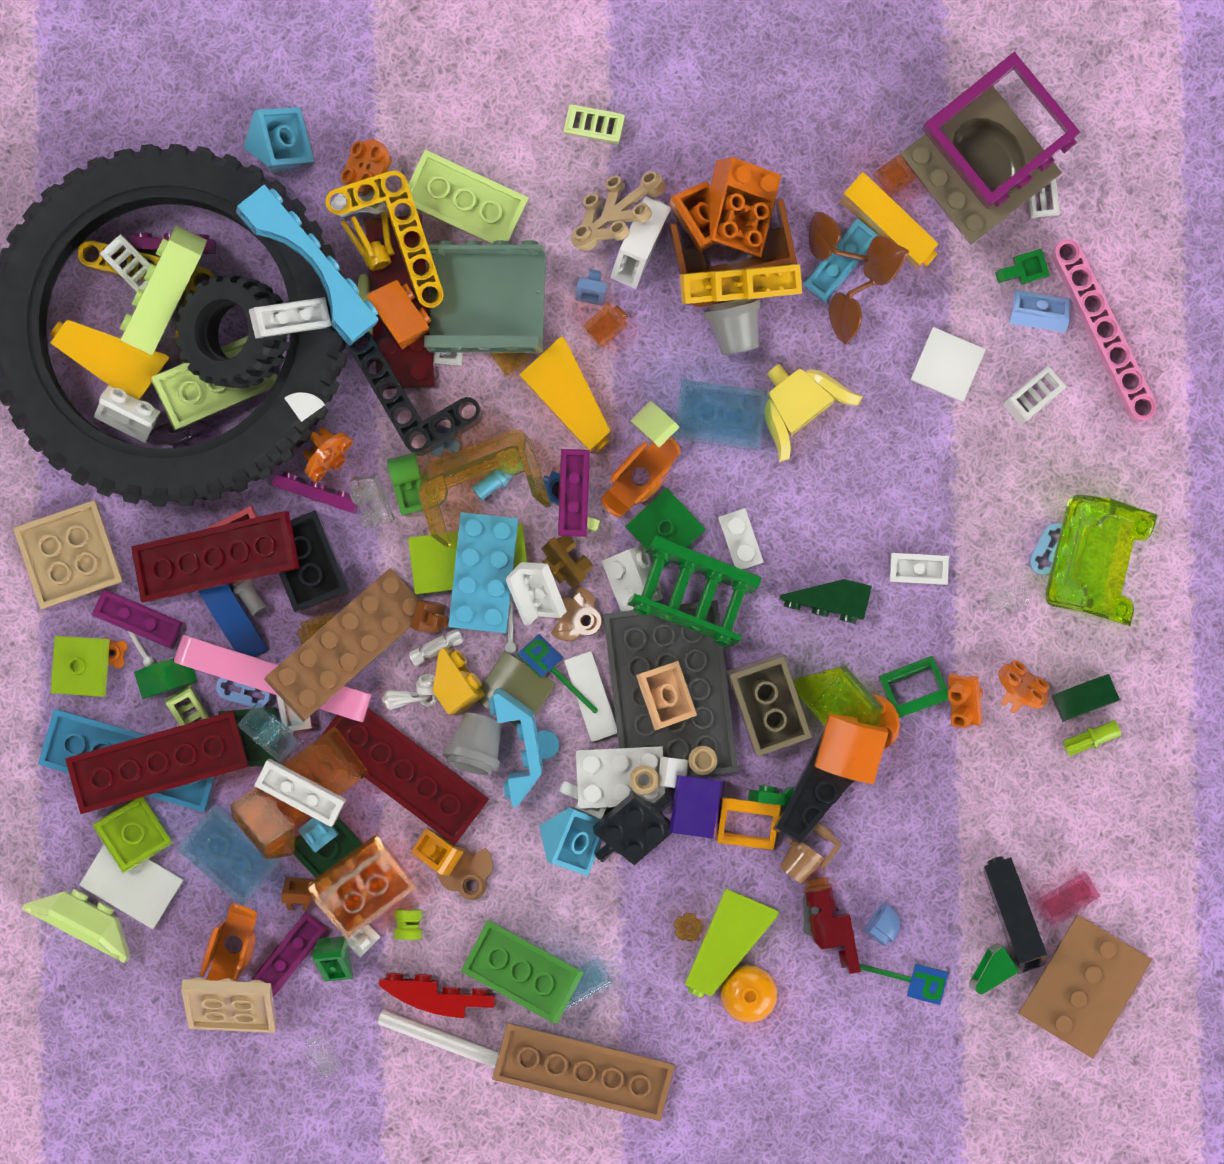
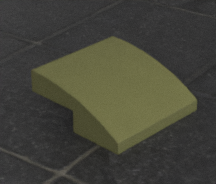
M504 651L481 686L485 696L478 702L490 709L489 698H493L495 689L502 688L534 711L536 717L556 683L545 676L540 678L528 665ZM521 720L509 722L517 727V723L521 722Z

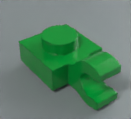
M1042 248L1014 256L1012 258L1014 266L995 272L998 284L1018 277L1020 285H1024L1050 276Z
M760 785L759 790L749 789L748 801L785 806L794 787H788L782 793H776L777 787Z

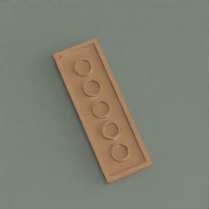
M389 568L272 670L264 680L304 722L411 627L417 602L420 599Z
M506 1022L492 1080L661 1121L675 1064Z

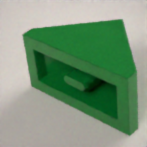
M175 658L137 670L134 674L142 699L198 682L194 669L174 663Z
M338 936L318 939L312 957L324 981L353 979L347 937Z

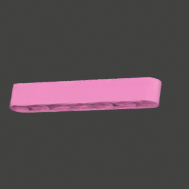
M1064 239L1052 251L1053 262L1128 416L1136 422L1146 421L1156 412L1157 405L1081 247L1073 239ZM1061 247L1071 249L1073 253L1072 260L1061 258L1059 254ZM1073 273L1083 274L1085 277L1084 286H1077L1073 283ZM1092 298L1097 302L1098 309L1096 312H1090L1085 308V299ZM1099 324H1105L1110 328V336L1108 338L1099 336L1097 332ZM1115 349L1122 353L1123 361L1120 364L1111 361L1109 356L1111 350ZM1124 375H1130L1134 378V389L1129 390L1123 386L1122 378ZM1137 401L1146 403L1148 407L1146 415H1139L1135 411V403Z
M182 634L174 663L278 695L264 680L278 664ZM344 686L319 709L363 722L372 694Z

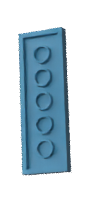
M54 709L38 765L69 773L65 758L146 735ZM216 776L148 796L206 812Z

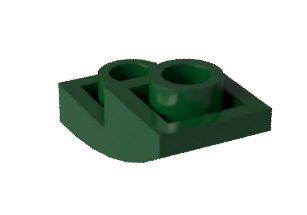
M1109 674L1052 695L1062 722L1078 718L1091 711L1120 701Z

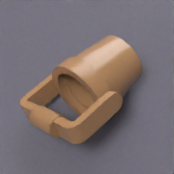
M821 822L814 826L813 832L825 841L829 840L835 845L826 859L802 841L796 843L789 838L787 840L791 847L779 868L800 884H803L819 865L824 870L841 847L840 841L832 836L833 831Z

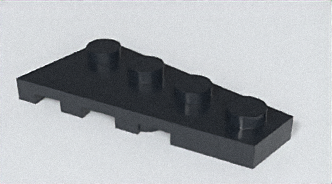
M823 733L773 830L796 843H800L829 808L837 802L845 790L855 781L815 767Z

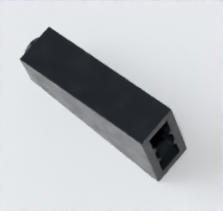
M999 856L987 861L988 865L984 866L983 873L1013 963L1019 971L1017 975L1045 966L1047 953L1012 857L1004 859L1003 856Z

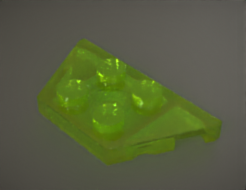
M845 664L793 679L797 695L824 725H826L829 713L857 718L858 722L862 724L878 726L883 707Z

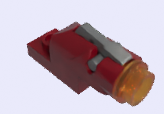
M827 877L805 880L806 887L803 888L805 893L803 895L804 933L812 936L813 941L821 950L843 946V950L838 951L841 968L847 967L849 974L861 972L851 917L849 913L837 915V911L840 910L833 895L832 883H828Z

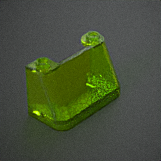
M1081 494L1073 496L1066 506L1046 587L1045 598L1047 603L1059 609L1120 625L1131 626L1134 603L1131 598L1123 596L1121 593L1134 540L1145 541L1152 535L1157 514L1111 498Z

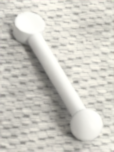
M510 594L507 623L508 643L505 645V650L508 653H513L516 650V645L513 643L514 599L512 594Z
M127 631L144 659L143 665L147 667L154 664V659L147 655L136 634Z

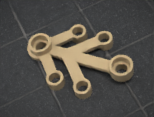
M654 171L645 173L641 178V185L619 203L620 193L624 190L625 184L618 175L608 178L605 186L609 193L602 216L596 221L597 211L602 207L603 203L596 193L588 194L583 199L586 212L582 225L578 226L571 235V242L574 247L582 251H588L593 249L599 240H623L629 234V229L624 222L638 221L643 223L648 221L652 216V211L646 203L637 204L633 210L627 209L645 195L650 198L660 196L666 189V182L662 176ZM608 224H612L610 228L603 229Z

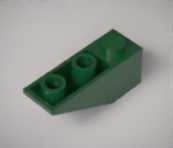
M842 579L779 595L778 600L784 601L783 607L800 610L802 605L812 608V614L828 617L830 612L840 615V621L856 624L857 619L864 620L872 586Z

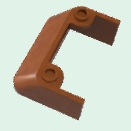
M775 199V208L780 227L768 230L762 257L760 258L755 256L707 267L702 252L699 253L695 248H681L676 223H668L679 274L797 264L784 199ZM709 301L690 304L696 307H705L727 301Z

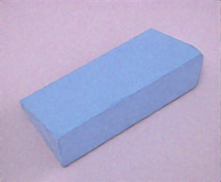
M1015 290L1009 323L1066 333L1070 321L1071 299Z

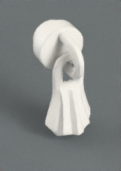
M372 191L366 196H359L362 201H369L374 193ZM339 194L331 202V207L335 210H341L346 205V199L342 194ZM382 201L338 216L344 218L360 212H370L378 215L387 208L385 202Z
M431 674L420 676L419 681L416 682L417 692L387 690L382 696V703L389 710L420 701L426 707L433 706L438 701L433 693L435 676ZM432 695V700L427 702L426 700Z

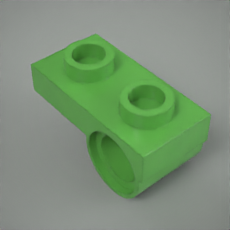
M410 453L387 459L401 515L430 509L416 455Z

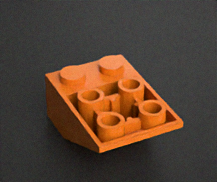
M735 157L717 160L710 184V240L759 258L762 257L781 175Z

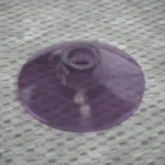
M200 420L175 431L170 422L152 430L149 438L155 444L172 445L173 448L185 447L190 445L189 441L202 435L206 431L207 426L204 421Z

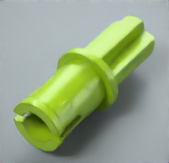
M1111 720V722L1093 729L1088 727L1086 728L1087 731L1065 739L1063 746L1068 755H1074L1091 747L1097 749L1099 744L1121 737V731L1116 720Z

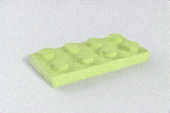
M424 150L408 184L416 210L493 245V241L497 240L510 241L529 200L528 197L428 150Z
M248 336L221 347L223 353L229 359L236 356L243 349ZM183 363L151 377V381L174 430L177 431L270 391L278 377L275 373L270 378H264L263 383L256 386L250 385L248 388L216 386L200 380L199 376L193 375L188 370L187 366L190 363Z

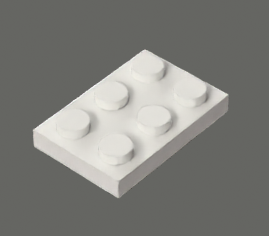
M663 746L576 750L578 809L616 807L634 791L629 779L631 772L638 766H650L659 776ZM642 774L639 776L638 781L641 785H647L650 779L648 775ZM657 786L649 794L635 793L644 800L654 803L665 793L664 786Z

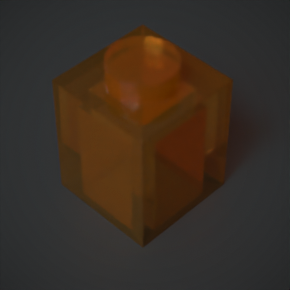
M900 154L876 170L874 177L890 198L911 185L916 179V176Z
M608 303L583 326V329L603 350L628 327V323L625 321L628 316L618 305L613 308Z

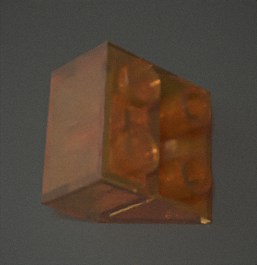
M256 787L230 804L233 820L265 859L288 857L295 853L294 841L296 838L293 831L295 824L287 813L282 814L277 808V801L272 795Z

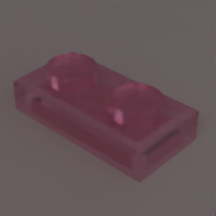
M1086 871L1035 901L1049 925L1052 926L1101 896Z

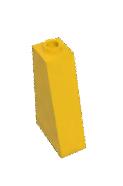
M864 172L844 192L840 203L879 236H887L901 247L909 250L906 260L917 269L922 263L927 267L937 256L938 253L934 249L939 243Z
M66 320L64 324L59 321L49 334L53 338L50 342L52 345L109 386L122 389L127 395L137 400L141 398L152 383L151 377L157 375L169 359L163 353L154 351L153 355H150L121 341V338L70 320Z
M561 336L521 372L519 376L587 450L591 452L595 449L599 452L610 442L607 436L611 434V431L566 340Z

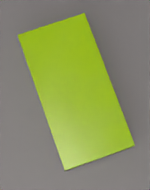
M518 524L513 570L521 562H527L523 524ZM459 531L408 537L415 595L451 591L453 589Z

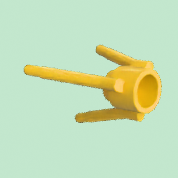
M386 210L381 213L385 246L381 245L380 241L369 243L356 217H351V221L361 242L347 222L344 220L341 222L345 232L371 271L387 267L391 263L389 256L395 254L391 246Z

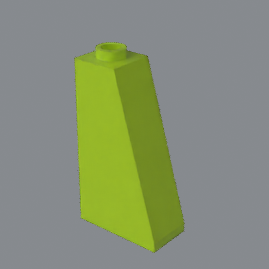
M725 887L684 981V984L689 987L688 992L700 998H704L705 994L712 996L777 918L779 911Z

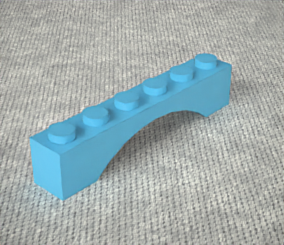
M264 184L237 206L236 213L255 235L268 237L287 245L299 253L312 266L327 293L331 324L345 342L351 346L377 324L379 319L376 316L378 314L376 308L368 300L364 302L357 294L359 289L350 278L346 280L338 272L340 267L330 255L326 257L319 249L321 244L311 233L307 235L300 227L302 222L293 211L288 213L282 206L283 200L277 191L273 188L269 190Z

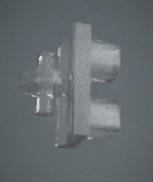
M377 474L368 477H352L349 481L353 489L350 496L353 503L361 509L360 522L362 527L365 529L376 528L380 524L392 523L395 518L387 500V496L390 494L389 487L381 485Z

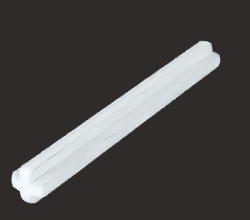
M382 1010L380 1013L378 1024L495 1068L499 1053L497 1051L388 1010Z

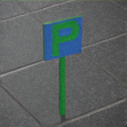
M540 634L516 654L540 678L551 671L593 713L598 712V709L554 667L564 657Z
M915 963L912 977L860 964L861 970L910 982L907 993L908 997L937 1005L941 1004L949 975L947 971Z

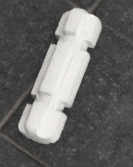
M453 629L447 632L446 636L442 635L423 645V648L411 651L409 657L413 665L418 666L426 662L425 659L436 657L442 648L459 645L463 642V637L458 629Z

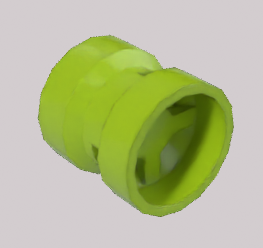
M394 909V919L397 921V927L394 929L393 939H422L420 921L423 919V910Z

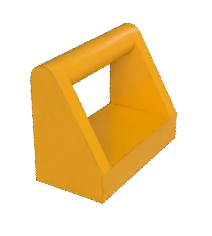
M722 797L716 843L774 850L777 831L773 830L779 818L781 805ZM727 810L772 816L769 838L724 832Z

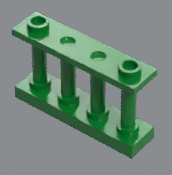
M655 535L649 541L645 551L651 554L654 560L642 594H633L629 598L627 605L634 607L633 610L641 615L649 616L652 614L714 639L713 642L720 646L730 647V645L734 646L741 640L742 635L732 632L743 597L748 593L752 594L758 589L762 577ZM669 561L679 565L680 572L669 604L666 606L653 601L652 598L663 566ZM696 572L704 575L707 582L696 614L691 616L679 611L690 576ZM722 582L732 586L733 594L722 626L719 627L705 620L717 585Z

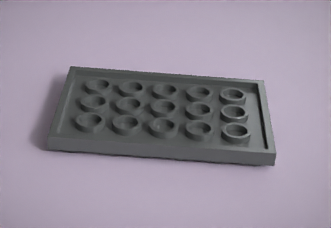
M712 600L705 621L721 627L718 601ZM699 602L681 604L679 611L695 616ZM634 610L603 614L619 748L663 746V757L688 760L694 748L707 746L714 750L717 755L716 768L709 774L700 775L690 768L688 762L686 776L699 777L738 772L723 646L714 643V639L652 614L645 616L636 613ZM678 661L697 716L654 730L636 675Z

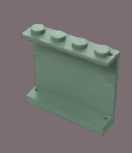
M442 240L437 241V245H428L444 295L442 302L438 306L430 308L431 331L429 335H424V347L429 352L543 353L546 250L542 245H539L538 241L525 240L522 241L521 245H510L509 241L497 240L493 241V245H482L480 241L469 240L465 241V245H454L452 241ZM431 286V302H433L437 297V291Z

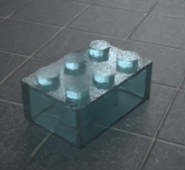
M681 379L675 423L680 428L674 432L673 439L758 451L760 449L767 391Z
M219 804L214 805L177 848L182 855L242 906L247 904L284 861Z

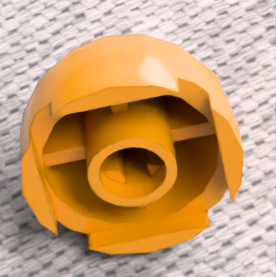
M742 965L734 968L721 984L720 998L724 1009L732 1018L740 1022L754 1023L763 1020L772 1012L777 1003L778 990L774 979L766 970L756 965Z

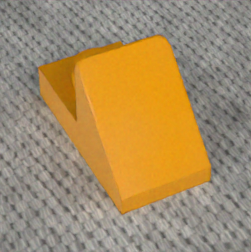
M425 828L411 853L437 873L449 876L464 851L448 843L430 829Z

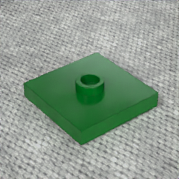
M668 488L663 490L625 526L645 549L655 535L687 548L706 530ZM671 562L665 563L663 569Z

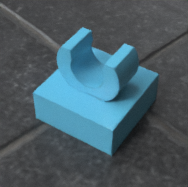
M315 818L310 819L298 829V832L314 852H317L339 834L333 826L330 827Z

